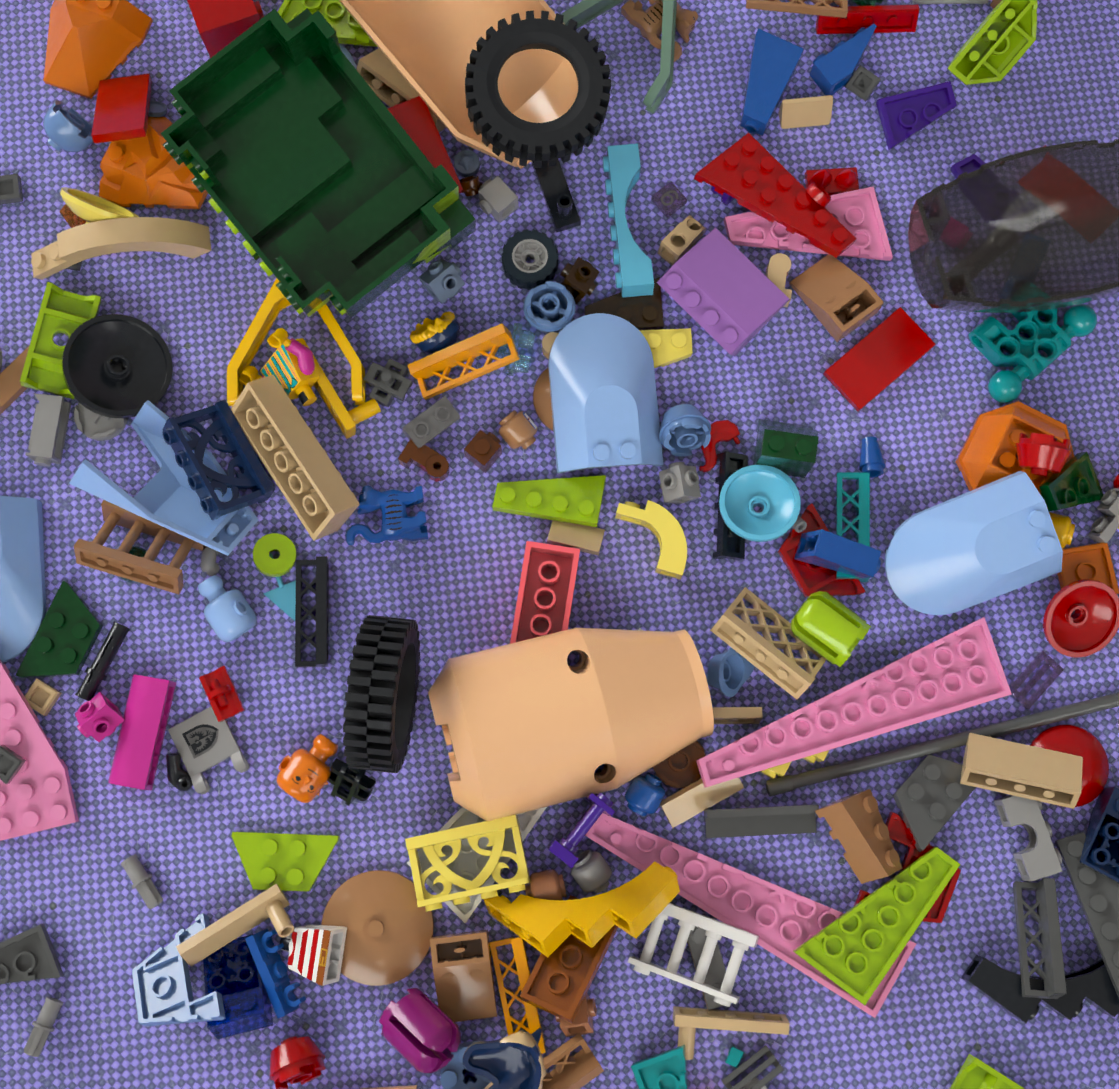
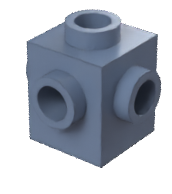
M442 258L432 262L428 266V270L418 277L430 296L440 303L457 295L460 288L465 285L460 277L462 275L460 268L454 262L449 263Z

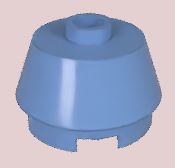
M547 281L545 284L539 285L534 289L532 288L526 296L523 305L527 321L544 333L562 330L571 322L576 309L572 294L562 284Z
M690 404L676 405L667 410L663 415L659 440L664 447L671 450L672 455L680 457L692 455V450L700 446L705 448L711 440V424L695 406Z

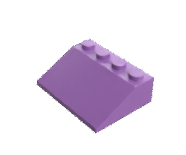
M716 227L675 262L657 282L732 356H736L790 300Z

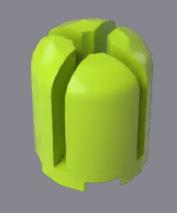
M823 591L812 593L791 620V630L795 637L830 663L836 664L839 667L852 655L851 652L859 641L864 639L871 626L866 623V620L832 595Z

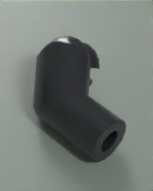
M180 753L167 754L168 781L178 790L188 791L193 784L190 775L181 767Z

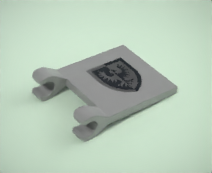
M212 706L168 729L197 793L205 794L211 789L203 772L230 757L236 771L243 773L250 768L227 721L218 722Z

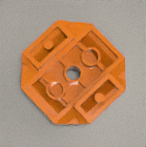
M1019 401L980 414L956 460V464L962 472L969 491L1015 472L1023 471L1026 472L1041 494L1039 487L1055 473L1048 472L1047 476L1030 474L1031 470L1019 467L1015 444L1019 442L1020 433L1026 434L1028 438H1030L1031 433L1053 435L1057 438V441L1063 443V439L1070 440L1067 425ZM1070 445V451H1072V453L1068 458L1067 462L1074 457L1072 445Z

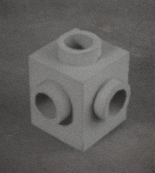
M675 462L668 465L669 469L659 472L664 503L682 504L701 497L696 466H686L684 462Z

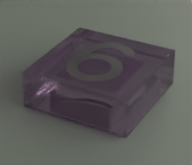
M669 182L651 197L652 202L666 218L670 217L687 203L686 197L672 182Z

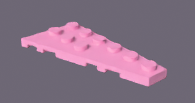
M874 186L830 195L831 201L825 208L857 238L839 256L891 261L893 255ZM752 211L724 218L728 240L733 245L828 255V253L810 244L809 240L796 232L792 234L785 230L786 226L775 220L772 223Z

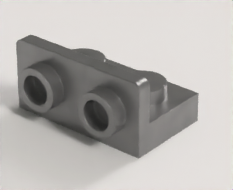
M444 396L403 427V433L418 448H421L459 420L460 415L446 396Z

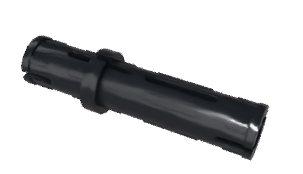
M115 621L113 622V626L91 667H87L85 671L87 674L76 692V696L87 701L94 697L102 680L105 681L108 677L106 673L128 631H130L129 628Z

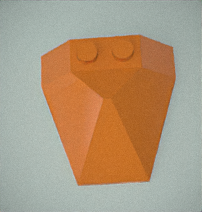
M54 0L50 9L43 81L46 84L91 99L98 92L99 81L110 79L113 70L119 64L123 65L127 61L126 56L135 47L138 48L144 42L153 22L152 18L127 0Z

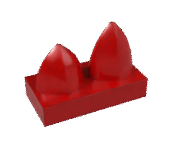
M857 167L806 170L805 172L806 189L812 182H816L829 195L859 190Z

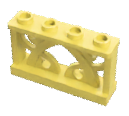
M517 815L405 839L418 907L425 906L426 912L443 908L442 902L453 900L454 905L470 902V896L481 894V900L498 896L497 890L508 888L509 893L526 890L525 884L531 883ZM512 829L516 853L503 851L505 830ZM482 837L488 838L489 843L487 847L493 846L492 851L483 850L479 847L478 842ZM467 839L471 848L478 854L490 856L483 870L472 881L459 876L447 867L460 854L461 840ZM445 845L451 846L453 849L452 855L442 861L440 857L446 856L443 854L442 848ZM422 848L433 865L423 873H421L417 851ZM501 857H510L517 863L518 870L513 878L504 879L500 875L503 868L510 869L507 864L499 862ZM435 871H438L441 875L434 879L433 886L438 882L444 886L443 891L437 895L430 894L425 888L426 879ZM491 875L492 878L498 883L490 886L481 887L489 879ZM452 883L467 890L450 894Z

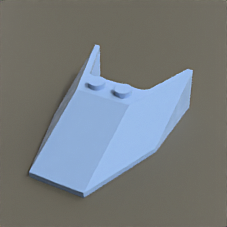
M147 400L131 425L159 464L160 471L133 498L86 459L81 463L69 484L228 556L259 521L251 508L247 506L211 520L210 516L203 511L196 491L192 490L189 486L188 476L183 467L181 468L177 464L172 447L163 438L162 429L169 417ZM181 429L185 439L191 441L192 438L187 435L185 430ZM205 448L203 464L220 474L227 475L212 453ZM227 488V492L223 497L220 490H214L221 502L231 500V488Z

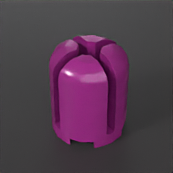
M418 988L407 989L410 994L404 996L397 1003L392 1000L383 1011L379 1020L383 1025L381 1035L417 1071L422 1073L437 1072L445 1067L454 1057L451 1052L458 1051L461 1043V1032L458 1025L422 990Z

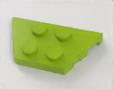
M232 832L231 835L253 890H267L277 884L282 891H311L331 852L340 840V836L257 832Z

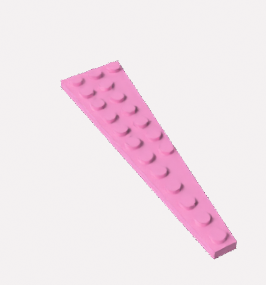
M985 617L696 760L704 788L1009 696L1012 693Z
M604 813L600 815L585 835L642 872L654 861L663 867H670L677 874L680 889L678 894L721 922L758 935V945L876 1018L917 944L908 941L866 1005H863L793 952L844 913L619 819L607 816Z

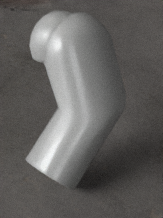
M206 547L202 551L200 567L203 572L213 576L220 570V566L216 563V556L220 552Z

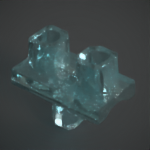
M514 323L512 338L517 352H519V347L533 350L535 333L522 330V324ZM508 344L498 348V358H504L505 354L511 355ZM518 354L520 360L505 366L506 375L514 376V372L528 373L531 357Z

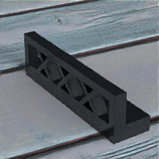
M316 556V560H296L295 667H328L329 560L327 556ZM316 566V578L308 584L302 578V567ZM302 582L307 586L303 591ZM309 590L316 595V604L310 610L302 604V597ZM302 609L306 612V614L303 617ZM309 616L316 622V631L310 637L301 630L302 623ZM301 635L306 639V641L302 645ZM309 643L316 648L315 661H301V651Z

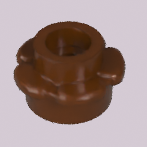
M477 175L459 180L463 188L462 193L465 196L478 194L483 184L479 181Z

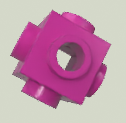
M101 692L90 701L83 703L75 713L79 723L77 725L78 730L86 738L92 736L98 742L110 736L116 730V727L124 721L119 708Z

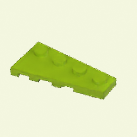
M606 475L497 483L492 508L493 511L597 527Z

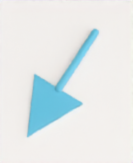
M281 576L276 577L279 587L264 593V595L295 621L296 580L284 585Z

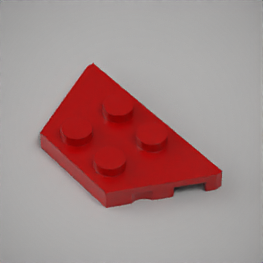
M813 503L808 505L801 516L807 523L806 529L800 533L792 529L778 550L779 555L804 597H809L812 593L818 591L827 592L832 596L863 594L866 591L858 579H836V571L794 559L802 533L821 529L829 532Z

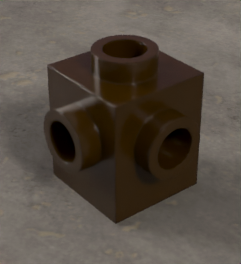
M578 257L573 264L568 262L560 273V276L563 277L560 284L565 286L572 294L577 305L586 294L590 296L598 285L595 279L600 271L594 268L588 261Z

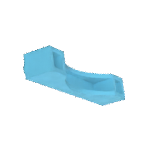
M638 144L607 146V156H603V171L608 172L609 179H605L606 195H611V202L607 204L608 217L613 218L614 225L610 226L611 241H616L617 248L613 249L614 265L618 264L619 272L615 273L616 288H621L622 298L653 295L654 289L652 260L634 241L625 215L629 195L640 178L641 165Z

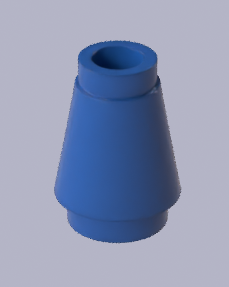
M876 437L863 438L861 440L859 470L862 473H870V478L883 475V469L886 465L878 439Z

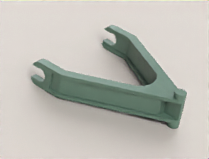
M583 0L561 14L564 15L563 23L568 25L570 19L577 22L576 29L624 0ZM661 0L663 2L660 73L643 100V103L647 106L645 110L652 114L657 111L673 84L677 0Z

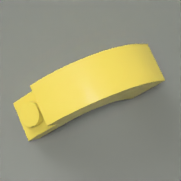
M647 500L645 510L640 509V505L634 502L626 501L625 504L619 503L615 516L616 519L644 526L656 536L660 546V555L655 573L681 580L687 560V542L683 529L677 519L667 509L650 500Z

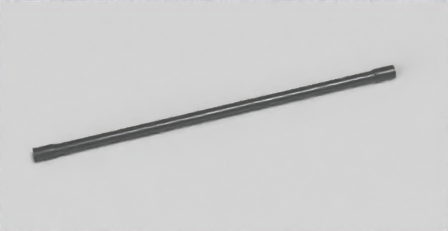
M1119 692L795 775H785L784 777L766 780V790L769 797L800 787L965 746L969 733L996 738L1118 707Z

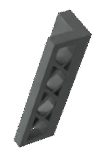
M819 805L704 810L705 838L817 833L815 810L819 809Z
M1043 878L1038 883L1015 881L1013 883L1022 997L1058 999L1067 994L1055 879ZM1022 890L1035 891L1036 903L1032 907L1022 899ZM1029 915L1038 923L1039 927L1038 932L1034 936L1025 928L1024 920ZM1031 943L1041 951V960L1037 964L1027 956V948ZM1034 972L1044 980V991L1030 990L1029 977Z

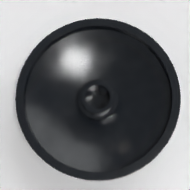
M108 314L86 321L71 334L63 352V377L71 394L88 410L109 418L135 417L147 400L156 406L167 392L172 378L171 354L163 338L147 323L127 315Z

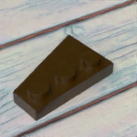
M660 277L654 279L653 295L622 298L620 292L585 306V315L595 313L611 314L627 320L638 330L663 329L661 287L657 283Z

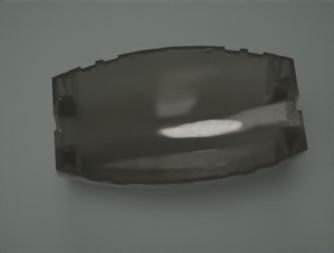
M1115 139L1112 143H1098V140L1069 142L1009 155L983 164L980 169L973 172L960 174L952 182L946 185L943 183L917 199L911 211L908 229L910 260L921 295L931 308L964 313L1042 311L1079 305L1119 293V139Z

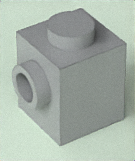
M496 176L493 180L489 179L481 185L478 191L480 201L478 204L485 214H491L499 223L519 208L517 195L499 176Z

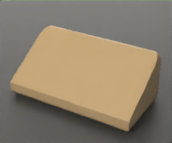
M833 96L782 100L778 112L781 129L829 125L832 115Z
M553 520L547 543L578 548L581 552L599 556L605 530Z

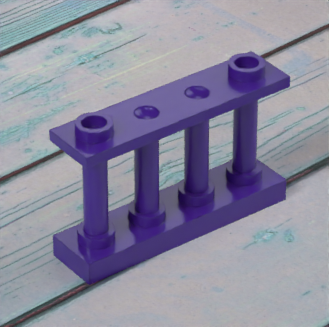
M601 792L595 795L590 793L586 797L592 804L566 838L562 837L560 841L554 838L548 846V850L570 868L579 860L575 854L577 845L600 815L604 813L607 816H612L615 813L610 808L613 802Z

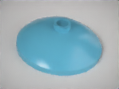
M750 465L734 472L724 483L719 498L721 516L730 530L744 539L756 542L771 541L786 534L796 523L801 507L800 494L793 480L783 471L768 465ZM761 507L763 511L757 513L753 508Z

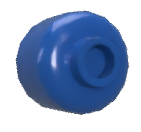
M647 773L646 776L639 775L635 777L625 793V799L628 802L627 807L641 816L654 814L666 794L665 789L660 785L662 780L651 773Z

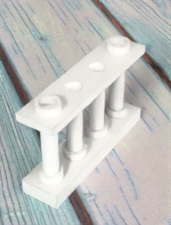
M669 903L652 921L640 958L631 956L628 963L634 965L633 970L648 976L650 972L659 974L715 996L714 1002L730 1007L731 1003L737 1004L740 999L739 996L731 994L744 952L745 950L748 951L749 946L753 948L757 946L759 936ZM670 916L679 920L678 925L680 929L667 968L651 963V959L664 920L667 921ZM695 926L706 930L705 935L707 938L694 978L692 979L677 973L690 932L691 930L694 931ZM722 936L733 940L732 946L734 948L721 988L718 989L705 984L704 981L717 941H721Z

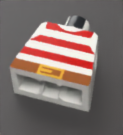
M313 924L295 927L292 935L282 937L280 940V944H284L281 950L289 952L288 968L321 986L339 982L347 927Z

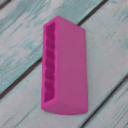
M133 675L123 716L124 721L121 725L108 783L142 790H152L176 682Z

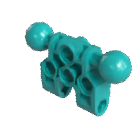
M1025 284L1006 301L1008 310L1019 321L1014 330L1007 329L997 319L989 316L969 333L971 343L994 366L1014 368L1012 371H999L990 378L988 390L991 397L999 403H1009L1017 399L1022 391V382L1025 379L1033 380L1064 353L1072 344L1070 339L1073 337H1084L1093 332L1097 324V314L1094 309L1086 304L1072 306L1064 314L1063 326L1059 327L1057 325V307L1034 286ZM1038 316H1043L1047 322H1042ZM1019 332L1026 333L1029 339L1021 337ZM1000 349H1007L1010 355H1004ZM1038 350L1046 352L1048 357L1041 356Z

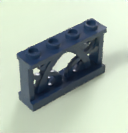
M226 400L216 402L213 406L176 418L167 419L162 429L163 438L172 447L177 464L181 468L183 467L188 476L189 486L192 490L196 491L203 511L210 516L211 520L252 504L265 502L270 498L275 488ZM209 419L213 421L207 429L199 424V422ZM184 427L194 428L201 434V437L194 432H187V435L192 438L191 441H187L181 429ZM219 437H222L225 445L218 443ZM208 443L220 452L231 453L233 459L228 465L227 475L220 474L203 464V456ZM234 467H238L242 474L236 472V477H234ZM227 488H231L232 498L228 502H221L214 491L216 489L220 490L223 497L227 492ZM238 489H251L252 493L239 497Z

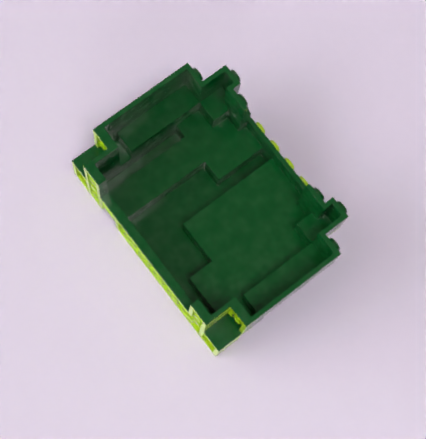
M274 8L169 90L174 97L171 103L181 118L161 133L166 140L163 146L178 165L184 162L195 176L191 179L201 193L206 190L212 197L208 202L218 214L222 211L229 218L225 223L235 235L239 232L246 239L242 244L256 261L259 258L262 259L259 265L269 277L272 274L275 275L279 280L276 286L299 315L305 312L310 317L331 301L341 315L347 313L352 318L421 262L425 261L427 264L448 246L453 249L476 230V219L459 199L457 183L441 164L434 168L343 54L335 30L319 10L312 15L306 8L289 23H286Z

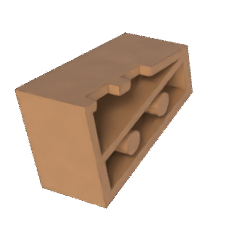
M870 789L843 797L815 810L818 817H824L832 830H830L829 834L832 839H838L846 851L843 856L861 884L888 877L902 869L899 854L894 849L888 827L883 822L877 800L873 797Z

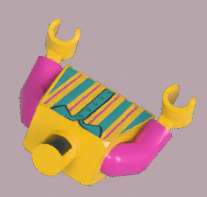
M278 328L267 339L268 344L273 348H277V350L260 370L262 376L258 375V370L254 366H248L243 370L239 381L246 386L248 382L274 375L283 386L290 400L299 398L303 406H309L317 400L311 388L320 378L313 353L307 347L303 338L288 339L287 331L283 328Z

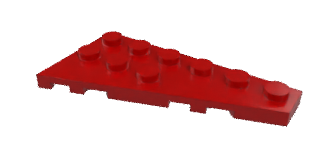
M749 132L695 174L694 180L710 184L715 187L714 191L721 195L723 193L737 199L739 205L772 223L774 220L787 227L786 231L792 234L796 232L809 240L810 244L835 258L848 249L857 239L825 207L818 204L807 193L806 188Z

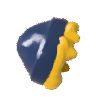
M447 311L440 318H435L434 320L425 318L423 325L418 323L415 331L411 332L410 339L420 351L433 354L456 344L460 326L455 319L454 313Z

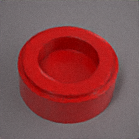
M812 182L806 189L807 193L823 207L831 201L829 193L816 182Z

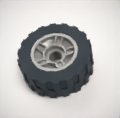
M528 229L522 232L518 231L513 237H510L506 245L504 244L502 253V267L506 278L513 285H517L518 288L527 290L534 289L554 279L555 272L558 270V249L551 237L549 238L544 232L541 233L534 229L533 231ZM527 257H530V259L535 260L533 263L526 262Z

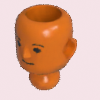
M323 734L317 735L310 751L303 748L298 749L291 756L287 755L279 765L280 772L277 775V785L296 800L302 803L311 802L316 795L319 796L323 786L328 784L327 780L330 777L331 770L325 762L329 757L336 754L338 745Z

